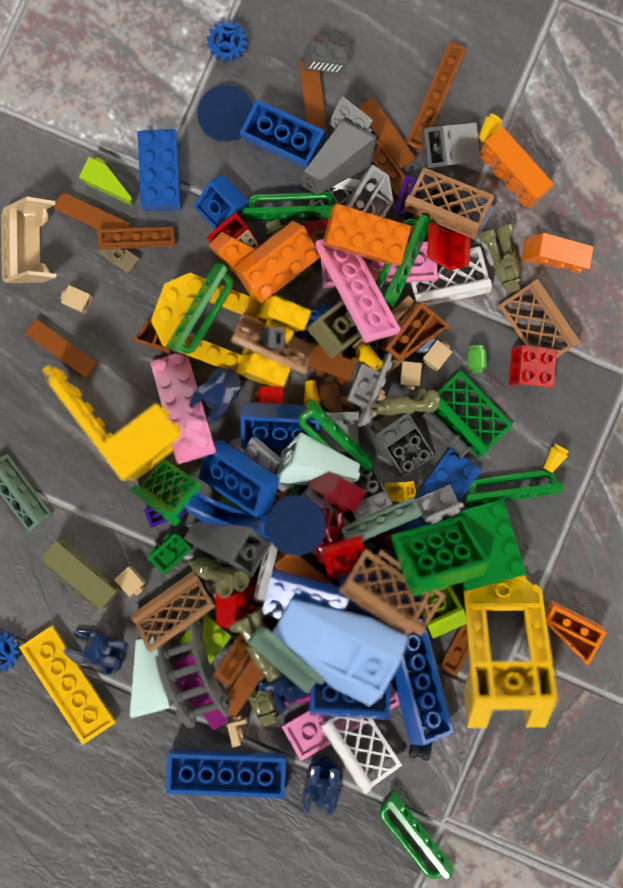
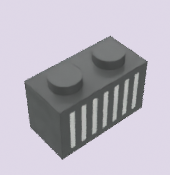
M311 41L304 50V69L340 74L347 66V46Z

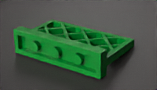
M461 370L437 392L439 395V406L434 412L455 434H460L461 439L468 446L473 447L471 451L478 458L483 456L513 426ZM460 377L465 382V389H455V380ZM444 391L452 392V402L444 401L440 394ZM455 392H465V402H455ZM468 393H475L478 396V403H468ZM455 405L465 406V416L457 415ZM468 406H478V416H468ZM481 406L488 407L491 410V417L481 416ZM468 419H478V430L471 429L468 426ZM481 420H491V430H481ZM494 420L502 421L506 427L502 431H495ZM481 433H491V442L488 445L481 440Z
M163 459L140 488L134 485L130 491L174 526H177L181 520L176 516L202 485Z

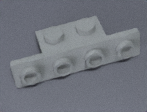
M390 352L383 356V365L378 371L364 364L359 366L346 400L363 407L357 423L360 427L366 425V423L368 424L372 418L370 405L376 404L379 400V395L377 394L379 389L384 386L386 382L384 376L386 371L390 370L393 363Z
M256 436L250 439L247 447H241V437L230 442L233 448L275 475L283 462L279 456ZM278 483L277 488L285 492L294 488L295 484Z

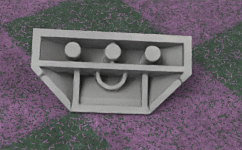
M371 165L357 183L344 206L384 218L393 204L389 175Z

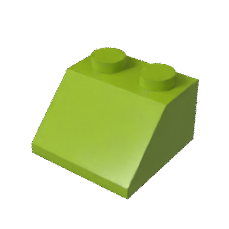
M451 586L437 589L446 596L426 625L433 639L466 624L465 612ZM431 592L427 600L428 605L434 604L439 597ZM425 608L421 611L422 618L424 619L426 617Z
M206 613L202 616L204 619V641L209 663L211 664L232 637V632L225 627L217 626V621ZM190 629L180 639L182 644L191 641ZM193 649L188 650L194 656Z

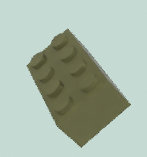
M343 300L307 328L331 359L361 336Z
M65 539L55 541L41 558L45 568L51 572L54 570L59 574L58 578L63 583L71 584L74 587L73 591L81 597L84 595L89 600V605L96 610L98 608L102 610L109 606L122 590L116 582Z

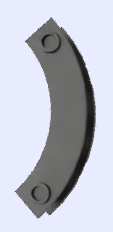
M202 616L180 631L183 632L190 629V642L171 648L170 638L157 648L158 656H155L158 673L169 702H174L178 709L175 711L177 716L188 729L195 727L197 715L219 709L227 717L229 716V707L231 706L229 697L223 692L216 678L212 676L213 671L205 647L204 619ZM158 623L155 631H160L163 623ZM167 627L166 631H170L173 627ZM153 635V642L156 641L158 635ZM193 649L196 663L175 670L172 656ZM199 671L204 685L183 691L178 678ZM206 692L209 693L213 700L211 703L195 708L188 700V698Z

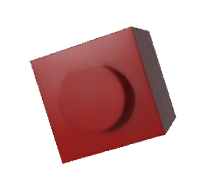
M260 386V391L256 392V402L283 404L284 387Z

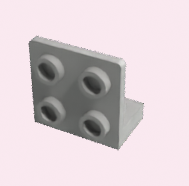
M342 97L329 124L336 129L342 120L346 119L371 133L370 125L372 119L345 97Z
M326 412L359 446L357 425L359 412ZM320 425V435L337 452H348Z
M450 484L415 499L423 521L432 524L442 520V515L447 514L451 516L460 512V508L464 506L462 502L457 501Z

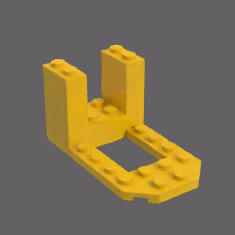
M188 273L164 284L151 318V323L157 332L162 346L166 347L205 282V278ZM219 284L208 302L215 304L225 286ZM231 290L222 305L225 309L240 315L245 313L264 323H267L270 319L271 321L289 326L295 332L305 329L311 312L275 296L266 299L261 304L252 297L235 290ZM188 335L183 344L189 346L194 336ZM204 340L200 342L194 352L185 354L221 369L231 368L242 377L270 387L284 386L290 367L246 347L243 348L240 355Z
M50 365L42 369L46 376H50L47 381L121 480L136 481L172 454L174 452L173 444L183 437L180 434L183 430L177 422L172 423L168 418L170 416L168 410L164 405L160 407L158 404L152 406L117 434L108 433L104 428L106 426L104 421L100 417H95L92 413L94 408L88 401L86 403L81 398L83 396L82 392L77 386L74 387L67 381V376L61 369Z
M523 575L465 592L464 590L463 596L470 668L464 688L467 728H487L492 710L524 709L526 727H546L557 702V693L542 589L536 584L530 583L526 580V576ZM524 610L530 661L491 662L486 611Z

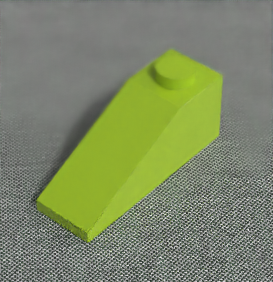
M88 157L79 176L81 181L134 206L135 202L107 165H105L106 162L98 157L95 159Z

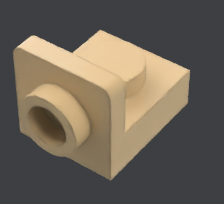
M241 714L236 715V717L232 716L231 720L227 723L232 747L240 746L241 739H244L242 728H238V726L247 723V716L242 717Z

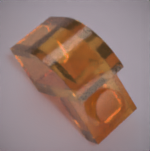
M338 382L319 385L322 404L329 412H343L342 406H345L346 409L357 407L356 404L346 400L348 396L340 397Z

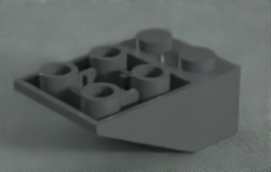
M477 123L447 125L420 130L425 168L430 169L481 161Z
M408 413L385 415L369 426L403 477L435 456Z
M373 464L372 468L368 471L364 467L359 469L360 476L355 483H352L366 491L356 511H352L356 521L393 506Z

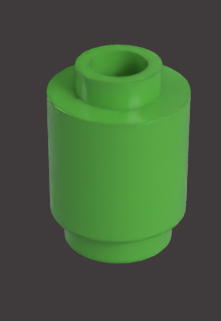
M484 345L469 346V351H467L468 370H472L473 374L484 373V369H487V355Z

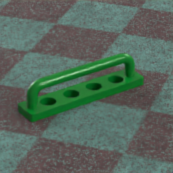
M314 192L255 194L249 198L247 208H243V217L245 221L329 219L331 209L336 205V201L329 192H322L320 194ZM321 199L328 201V205L254 208L255 203L261 201Z
M421 214L420 219L409 218L403 222L405 225H414L416 228L404 252L402 263L398 266L387 292L382 291V286L391 269V265L384 264L378 276L376 285L388 307H395L426 238L428 223L431 222L427 215Z
M217 263L214 265L167 343V348L185 354H190L197 349L233 288V280L226 273L228 269L226 266ZM223 279L226 283L225 287L191 344L185 346L183 344Z
M313 399L307 401L308 409L299 417L301 428L314 440L335 450L306 421L312 416L357 460V463L360 464L359 469L364 467L367 471L372 468L370 457Z
M548 470L476 478L468 487L466 506L483 505L502 499L506 502L559 495L564 488L562 483L557 482L555 474ZM547 477L550 482L547 485L478 494L475 491L476 486Z
M395 792L391 793L386 803L380 808L382 821L428 878L438 879L443 876L446 880L450 879L454 871L452 864ZM390 809L438 870L432 871L388 816L387 812Z

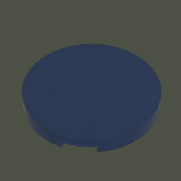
M231 85L216 86L207 91L199 102L197 116L200 127L208 137L217 142L237 141L242 138L239 133L253 105L248 95L241 89Z
M289 496L278 501L273 506L267 518L266 529L268 537L276 549L287 555L300 556L310 553L320 545L326 532V520L322 510L313 500L303 496Z

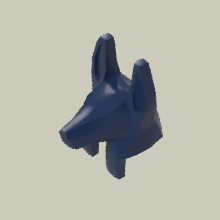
M231 368L215 370L206 383L199 386L193 393L189 407L193 408L203 400L205 414L209 415L208 420L214 421L220 418L240 394V379L237 372Z
M76 629L74 635L87 641L84 651L78 652L67 648L63 650V653L73 662L81 666L92 667L104 675H109L122 668V655L120 651L126 652L129 644L117 638L104 637L92 630Z
M281 672V676L270 682L265 677L257 683L260 692H274V703L278 711L283 713L287 710L283 699H286L289 705H293L297 702L296 699L302 700L308 697L310 690L308 693H305Z
M322 756L309 765L306 771V784L301 798L304 813L309 812L311 801L315 802L318 810H322L327 804L326 816L329 817L337 807L339 799L338 787L342 776L340 769L330 757Z

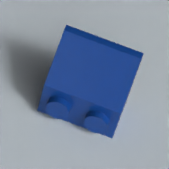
M221 175L208 183L193 207L216 229L235 212L239 216L249 201L224 175Z

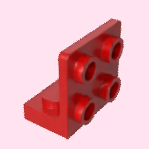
M433 222L428 223L427 258L450 271L469 266L470 237L456 231L449 232Z
M524 345L512 347L508 385L553 388L557 351Z

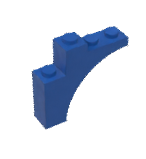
M196 492L184 506L185 510L199 519V523L246 526L254 530L265 540L270 541L266 529L268 515L262 514L256 518L247 511L227 506L199 492Z

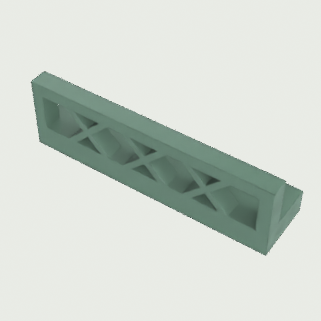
M6 454L0 457V494L30 533L53 514L10 456ZM28 516L33 521V524H31L28 520Z
M413 497L341 529L345 539L360 535L363 541L420 517L422 514Z
M259 626L247 641L249 645L305 693H308L316 682L319 684L324 682V678L267 629Z

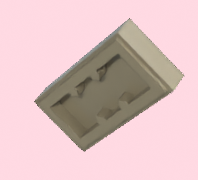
M104 249L97 251L128 275L140 261L137 256L127 249Z

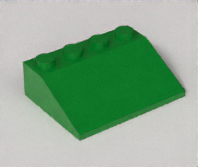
M503 499L443 517L445 521L462 516L489 561L483 576L462 582L465 592L526 575Z
M462 516L394 534L391 537L404 579L413 596L483 576L489 564L486 555Z

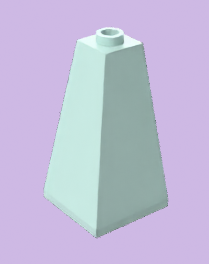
M300 433L282 451L280 458L283 462L276 472V476L280 478L279 483L307 485L309 481L328 471L350 483H355L360 476V464Z
M142 637L136 640L130 708L131 718L168 709L173 704V701L169 702L158 673L155 656H158V650L156 648L150 653L146 649Z

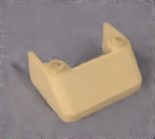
M25 197L3 209L1 228L2 279L4 282L43 283L56 278V274L49 273L46 265L40 263V227L48 220L46 209L54 206L55 201Z

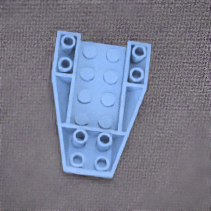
M290 600L273 632L276 638L324 678L334 689L369 706L383 694L401 661L408 636L373 618Z

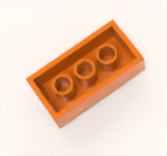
M503 126L485 141L480 151L482 161L485 164H489L493 168L494 174L505 181L507 189L519 197L518 200L524 207L527 206L530 209L552 188L553 182Z
M336 204L331 209L322 245L396 267L402 263L411 226Z
M292 221L235 265L233 269L249 295L262 304L319 259L320 255L304 226Z

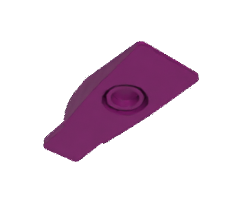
M190 653L174 663L175 670L195 664V657ZM199 671L178 678L183 691L204 685ZM208 692L188 698L195 708L213 702ZM219 709L201 714L213 730L229 720V717H225Z

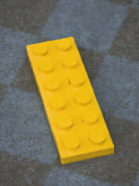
M53 625L19 647L82 745L116 723V720L80 665L73 662L63 653L65 648H69Z

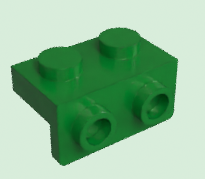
M170 532L163 539L164 544L160 547L156 545L148 553L150 557L147 560L152 562L163 575H166L193 550L178 532L174 534Z

